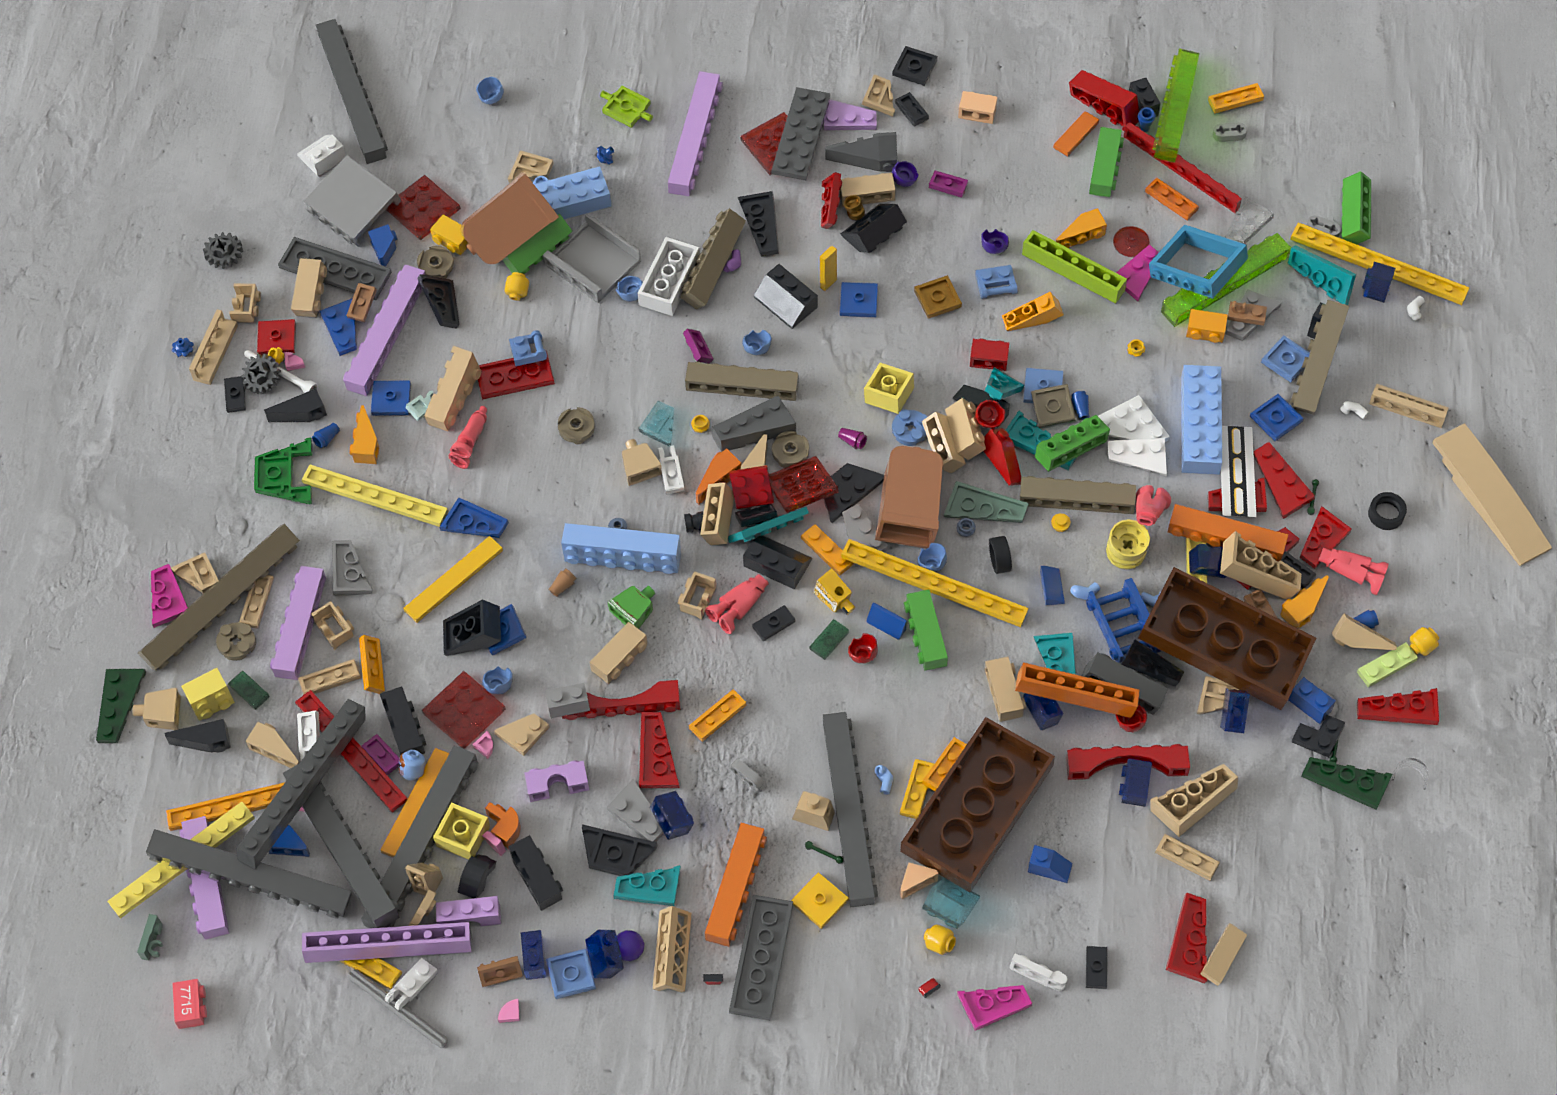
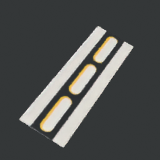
M1222 426L1221 487L1223 516L1256 517L1252 427Z

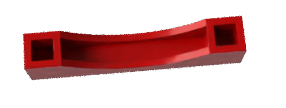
M678 680L658 681L651 688L640 694L621 699H608L587 693L590 711L562 716V719L575 720L580 717H614L618 714L635 715L641 712H674L680 710Z
M1173 744L1171 746L1153 745L1151 747L1135 745L1131 748L1114 746L1106 749L1101 747H1093L1091 749L1077 747L1067 750L1066 754L1068 780L1089 779L1104 768L1125 763L1149 766L1168 777L1188 776L1190 770L1188 746H1182L1181 744Z

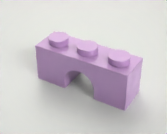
M575 760L565 765L555 764L545 769L535 768L525 772L530 802L549 799V788L555 782L565 783L569 788L570 794L589 790L584 761Z
M498 897L437 902V924L470 921L478 922L481 926L501 924Z

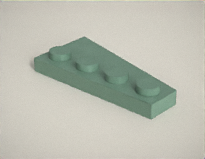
M956 481L944 517L1023 523L1029 503Z

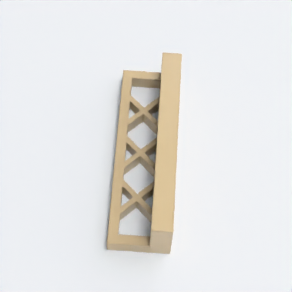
M216 310L189 367L193 381L211 385L238 327L237 321L224 318L222 310Z
M1376 384L1369 403L1370 405L1442 428L1448 411V407Z
M674 906L659 912L653 989L657 991L667 988L678 992L685 991L691 912ZM678 915L684 917V925L682 927L678 922ZM678 933L682 938L681 946H679V944L676 941V935ZM676 953L681 959L679 966L674 960ZM674 973L679 978L678 985L672 983Z

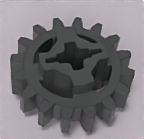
M222 232L221 236L214 234L215 238L209 237V243H204V257L209 262V265L214 264L215 268H218L219 265L222 266V269L225 268V265L232 267V262L237 264V258H242V243L236 235L232 237L230 232L227 235Z
M257 354L256 358L251 356V362L246 361L247 367L242 368L245 374L241 375V377L246 379L243 384L247 386L248 390L259 394V392L265 394L266 390L271 392V386H277L275 381L280 380V377L277 376V374L281 373V370L277 368L279 363L275 362L276 359L267 354H263V356Z

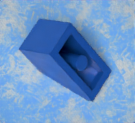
M388 224L368 231L370 242L379 263L385 267L396 250L395 241L398 240L395 231H391Z
M290 825L286 827L269 850V854L310 856L307 845Z
M1034 845L1028 873L1068 883L1073 863L1055 850Z

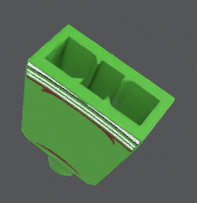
M630 586L608 601L609 611L623 624L626 625L630 622L639 629L653 611V604L650 599L655 595V591L650 586L645 587L642 591H639L635 586Z

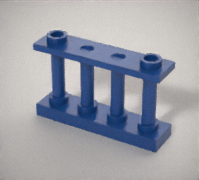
M1132 578L1125 580L1122 591L1096 599L1093 591H1090L1088 600H1086L1088 610L1093 612L1107 641L1112 660H1116L1118 663H1122L1123 655L1127 653L1130 645L1120 648L1116 638L1139 630L1141 631L1150 615ZM1122 598L1129 600L1130 607L1106 615L1103 614L1100 607ZM1131 614L1136 615L1138 619L1136 624L1112 631L1108 624L1110 621ZM1139 641L1146 647L1152 648L1155 653L1162 651L1144 641Z

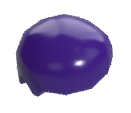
M898 161L892 169L893 180L901 187L913 185L919 176L916 167L907 161Z
M986 229L981 234L982 247L987 253L999 254L1008 248L1009 238L1005 233L997 229L993 232H988Z
M625 930L615 937L612 949L620 960L631 962L643 954L645 943L637 932Z

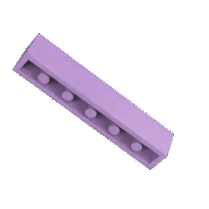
M301 566L299 573L295 575V588L290 592L291 602L285 610L286 619L280 628V641L276 642L275 658L271 659L270 669H272L275 677L298 680L314 624L311 613L318 609L326 581L323 569Z
M206 816L181 822L182 830H179L180 837L190 840L208 827L209 822ZM187 869V876L192 880V884L189 885L192 897H195V903H192L195 915H198L199 919L196 922L198 934L201 933L205 940L229 934L220 882L209 879V875L201 873V875L192 874Z

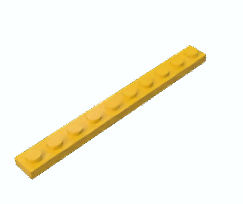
M1299 222L1290 238L1292 241L1460 305L1463 304L1470 288Z
M848 539L841 553V558L920 589H929L930 593L1018 627L1022 626L1028 612L1027 607L851 539Z

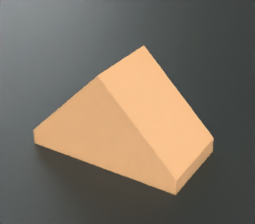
M908 862L900 890L901 898L904 899L937 882V870Z

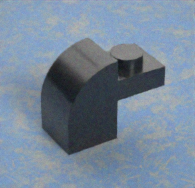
M478 854L476 857L471 856L462 872L457 892L473 899L478 898L484 891L487 876L495 869L497 861L490 859L486 855Z

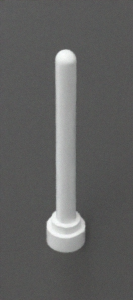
M249 350L244 352L245 357L249 359L251 356L254 358L257 356V354ZM277 367L281 370V373L278 375L301 387L303 393L313 389L318 390V384L312 380L304 381L288 371Z

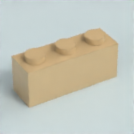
M892 173L841 179L842 187L839 192L842 207H844V200L851 195L859 196L862 205L895 201V185Z
M303 258L299 260L291 310L296 316L317 317L318 311L321 310L320 297L324 292L323 280L327 275V267L321 260Z
M961 398L946 408L945 411L957 454L970 460L986 449L984 444L985 438L981 433V425L975 418V405Z
M935 412L924 419L922 424L931 449L937 452L943 460L942 470L953 473L966 464L964 457L956 452L947 416Z
M726 483L708 484L700 535L709 545L727 544L734 494Z
M628 622L590 661L591 671L608 684L612 680H616L624 667L631 665L634 657L646 649V634Z
M1009 657L985 661L984 670L999 721L1023 717L1026 703L1024 698L1020 697L1019 692L1015 691L1016 681L1014 674H1016L1014 663H1010Z

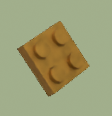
M948 275L914 286V292L928 319L962 307V302Z

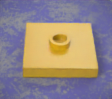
M818 872L791 901H793V905L822 929L849 901V898Z

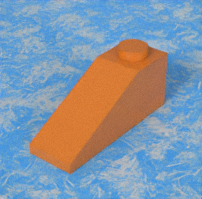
M727 448L722 452H718L712 459L695 493L698 505L706 500L708 484H727L731 481L730 471L741 469V462Z

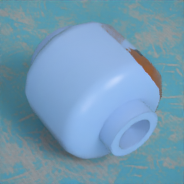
M409 750L402 753L399 758L398 767L400 775L406 780H416L421 777L425 768V757L417 750Z

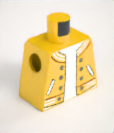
M832 568L817 580L813 593L833 612H837L841 608L849 615L855 609V606L849 601L852 594L851 590Z

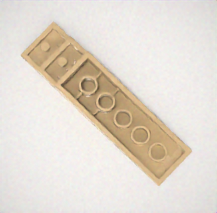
M1465 423L1433 440V445L1443 456L1442 462L1453 475V482L1519 566L1552 549L1520 497Z

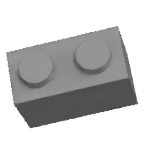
M585 683L545 691L551 718L590 711Z

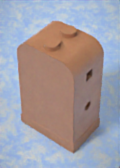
M522 172L515 180L465 219L461 225V233L468 242L467 248L473 255L477 253L487 264H497L549 223L554 222L559 216L529 177Z
M897 446L891 451L884 473L875 540L926 549L929 548L931 543H934L939 528L938 517L943 460L937 452L908 446Z

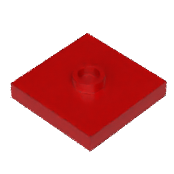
M295 319L258 321L257 353L268 355L271 348L278 347L282 349L283 353H295Z

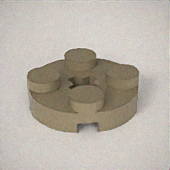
M431 246L429 250L425 252L423 250L418 255L417 266L418 269L425 270L426 275L446 279L453 269L454 261L452 255L445 247ZM435 260H438L439 264L433 265L431 262L434 263Z
M577 407V409L571 410L570 408L562 412L558 418V432L568 442L582 444L594 433L595 422L591 412L587 409ZM579 422V423H580V424H579L580 426L577 427V428H574L572 424H573V423H574V424H577V423Z
M786 431L779 434L774 443H772L773 458L783 468L796 467L805 463L809 455L808 440L803 435H798L794 431ZM789 446H791V448L793 449L795 448L793 452L786 451L788 450Z
M239 622L225 624L220 628V632L216 637V646L226 659L233 661L242 660L247 657L246 655L250 651L252 653L255 649L256 637L248 624ZM235 638L241 640L237 642V645H234L232 642V640Z

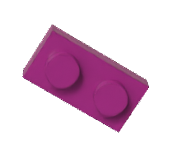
M934 170L929 182L930 189L961 198L968 185L967 179Z
M687 328L683 335L693 353L694 359L697 362L710 364L714 358L701 332Z
M378 734L362 745V748L386 775H389L399 767V757Z

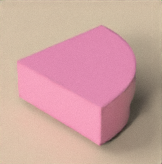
M291 352L284 353L287 371L305 368L301 357Z
M488 731L473 744L474 748L487 759L493 751V740Z
M486 831L482 835L486 842L500 856L506 852L502 841L490 831Z
M518 999L511 1000L502 1007L498 1016L499 1023L520 1021Z

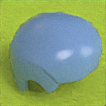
M492 76L484 78L476 87L480 100L485 104L491 105L502 99L504 89L498 78Z
M636 276L625 277L617 283L616 291L624 301L638 300V291L643 281Z
M752 330L744 336L742 344L747 353L763 355L769 350L772 337L766 330H762L760 333Z
M931 543L929 548H922L918 556L919 566L934 572L943 569L947 563L945 547L939 543Z
M497 666L494 670H489L483 675L482 684L489 693L504 694L511 688L513 674L510 668L503 670Z

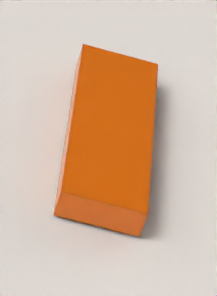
M1084 111L1054 143L1053 148L1068 157L1097 126L1099 119Z
M1157 177L1145 189L1147 194L1187 221L1199 209L1197 204Z

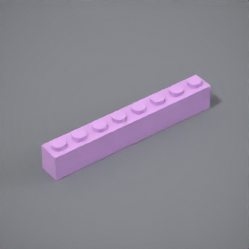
M699 71L668 179V192L671 194L690 196L691 190L695 188L696 180L694 178L695 175L698 176L699 161L702 162L703 160L702 150L707 145L706 135L710 134L711 131L710 121L714 120L715 117L714 107L718 106V92H722L723 82H720V74Z
M404 265L402 271L398 272L397 280L390 287L387 299H384L381 311L376 314L372 328L368 329L365 341L360 344L357 356L352 359L351 367L344 375L343 381L347 390L364 396L368 395L373 381L376 380L423 290L417 278L420 274L426 275L425 270Z
M469 922L302 933V954L305 963L471 952Z

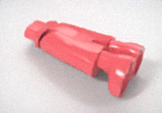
M481 406L479 410L472 414L464 430L458 436L457 441L450 448L449 459L459 468L465 469L470 464L469 458L473 453V447L487 420V408L485 406Z
M1151 485L1143 486L1137 490L1136 518L1139 524L1146 526L1155 524L1163 511L1168 509L1171 504V496L1164 488H1158L1154 498V488Z
M1323 548L1318 560L1325 563V567L1329 566L1333 571L1362 585L1364 580L1369 582L1371 585L1370 591L1374 595L1378 594L1389 565L1387 562H1371L1372 558L1333 548L1332 550Z
M757 574L754 578L750 577L720 597L719 604L709 605L705 609L707 617L713 622L719 620L720 627L727 634L733 633L735 630L734 619L741 620L769 583L760 574Z

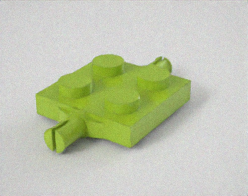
M621 86L613 94L602 90L600 93V97L608 100L607 104L602 108L603 114L630 128L640 118L651 122L653 119V115L645 112L651 105V100L624 86Z

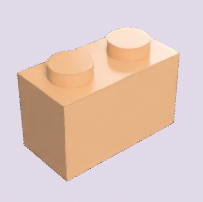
M963 91L958 118L993 124L997 108V97Z

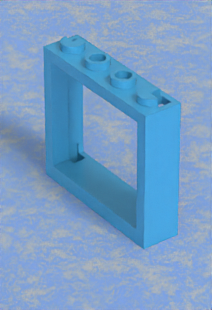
M1184 224L1149 263L1150 277L1214 298L1248 259L1247 245ZM1184 244L1228 258L1210 280L1166 265Z

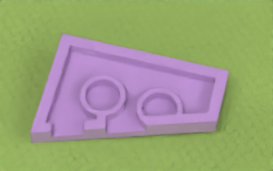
M830 100L824 118V130H877L876 111Z

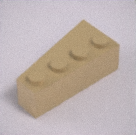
M456 346L452 347L451 353L454 354L451 361L447 360L445 364L446 373L444 378H440L438 381V393L433 394L424 415L428 425L447 432L455 424L458 412L463 409L465 399L471 394L475 381L481 375V369L473 352Z
M1235 531L1223 542L1220 574L1285 600L1290 599L1300 591L1301 573L1282 561H1276L1269 552H1262L1257 549L1255 543L1250 540L1245 541L1238 532Z
M1222 764L1193 781L1185 782L1183 786L1175 790L1171 789L1160 797L1152 798L1151 812L1180 837L1238 788V776L1225 764Z

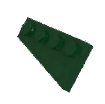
M106 669L96 737L97 743H118L127 721V715L133 707L135 695L138 694L142 678L146 675L145 669Z
M1310 757L1301 777L1377 810L1393 774L1387 772L1385 774L1378 773L1372 769H1358L1352 765H1338L1336 762Z

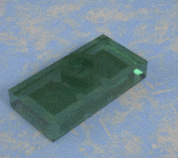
M833 619L809 646V649L825 660L847 636L849 629Z
M243 670L228 683L255 710L270 697Z

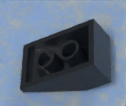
M483 599L443 620L445 656L485 649L501 641L500 606Z

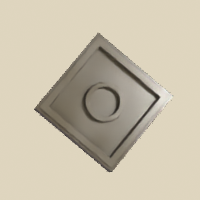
M1068 384L1031 391L1039 428L1076 420Z

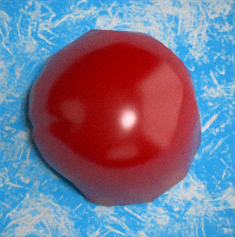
M985 400L977 406L975 418L982 427L995 428L1000 426L1005 420V409L997 401Z
M863 633L859 639L853 638L851 645L848 647L849 657L856 663L871 662L878 653L877 639L867 633Z
M1138 705L1131 718L1116 714L1120 728L1132 733L1141 730L1145 726L1148 717L1145 709Z

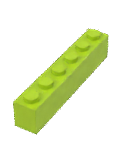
M1034 230L1031 231L1023 242L1022 255L1115 304L1125 292L1127 278Z

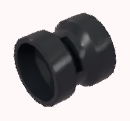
M703 511L697 512L694 515L690 513L684 514L686 532H693L694 529L701 531Z

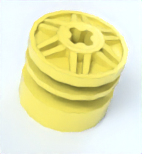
M1130 519L1122 520L1113 526L1106 547L1107 558L1113 565L1127 570L1136 568L1143 562L1150 541L1149 532L1146 527L1139 524L1138 521Z

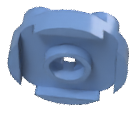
M901 410L892 422V433L896 440L907 446H914L920 441H925L927 435L922 421L927 416L915 410ZM913 425L915 429L912 428L911 431H909L907 426Z

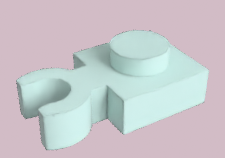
M429 391L426 398L419 395L406 404L405 408L417 421L424 417L431 401L430 397L434 394L433 391Z

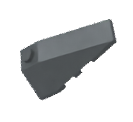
M896 132L873 134L872 138L863 139V137L857 138L856 142L848 143L844 141L825 146V160L879 172H891L897 163Z

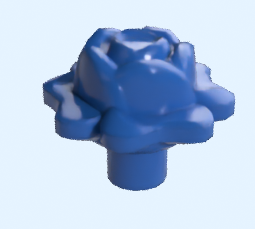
M603 146L598 147L597 158L599 161L609 165L613 163L612 154L614 149L611 146L607 149Z
M179 338L172 344V352L176 353L178 357H186L193 351L194 343L190 342L188 338Z

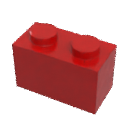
M983 338L973 339L970 367L992 370L995 367L1000 371H1006L1010 343Z

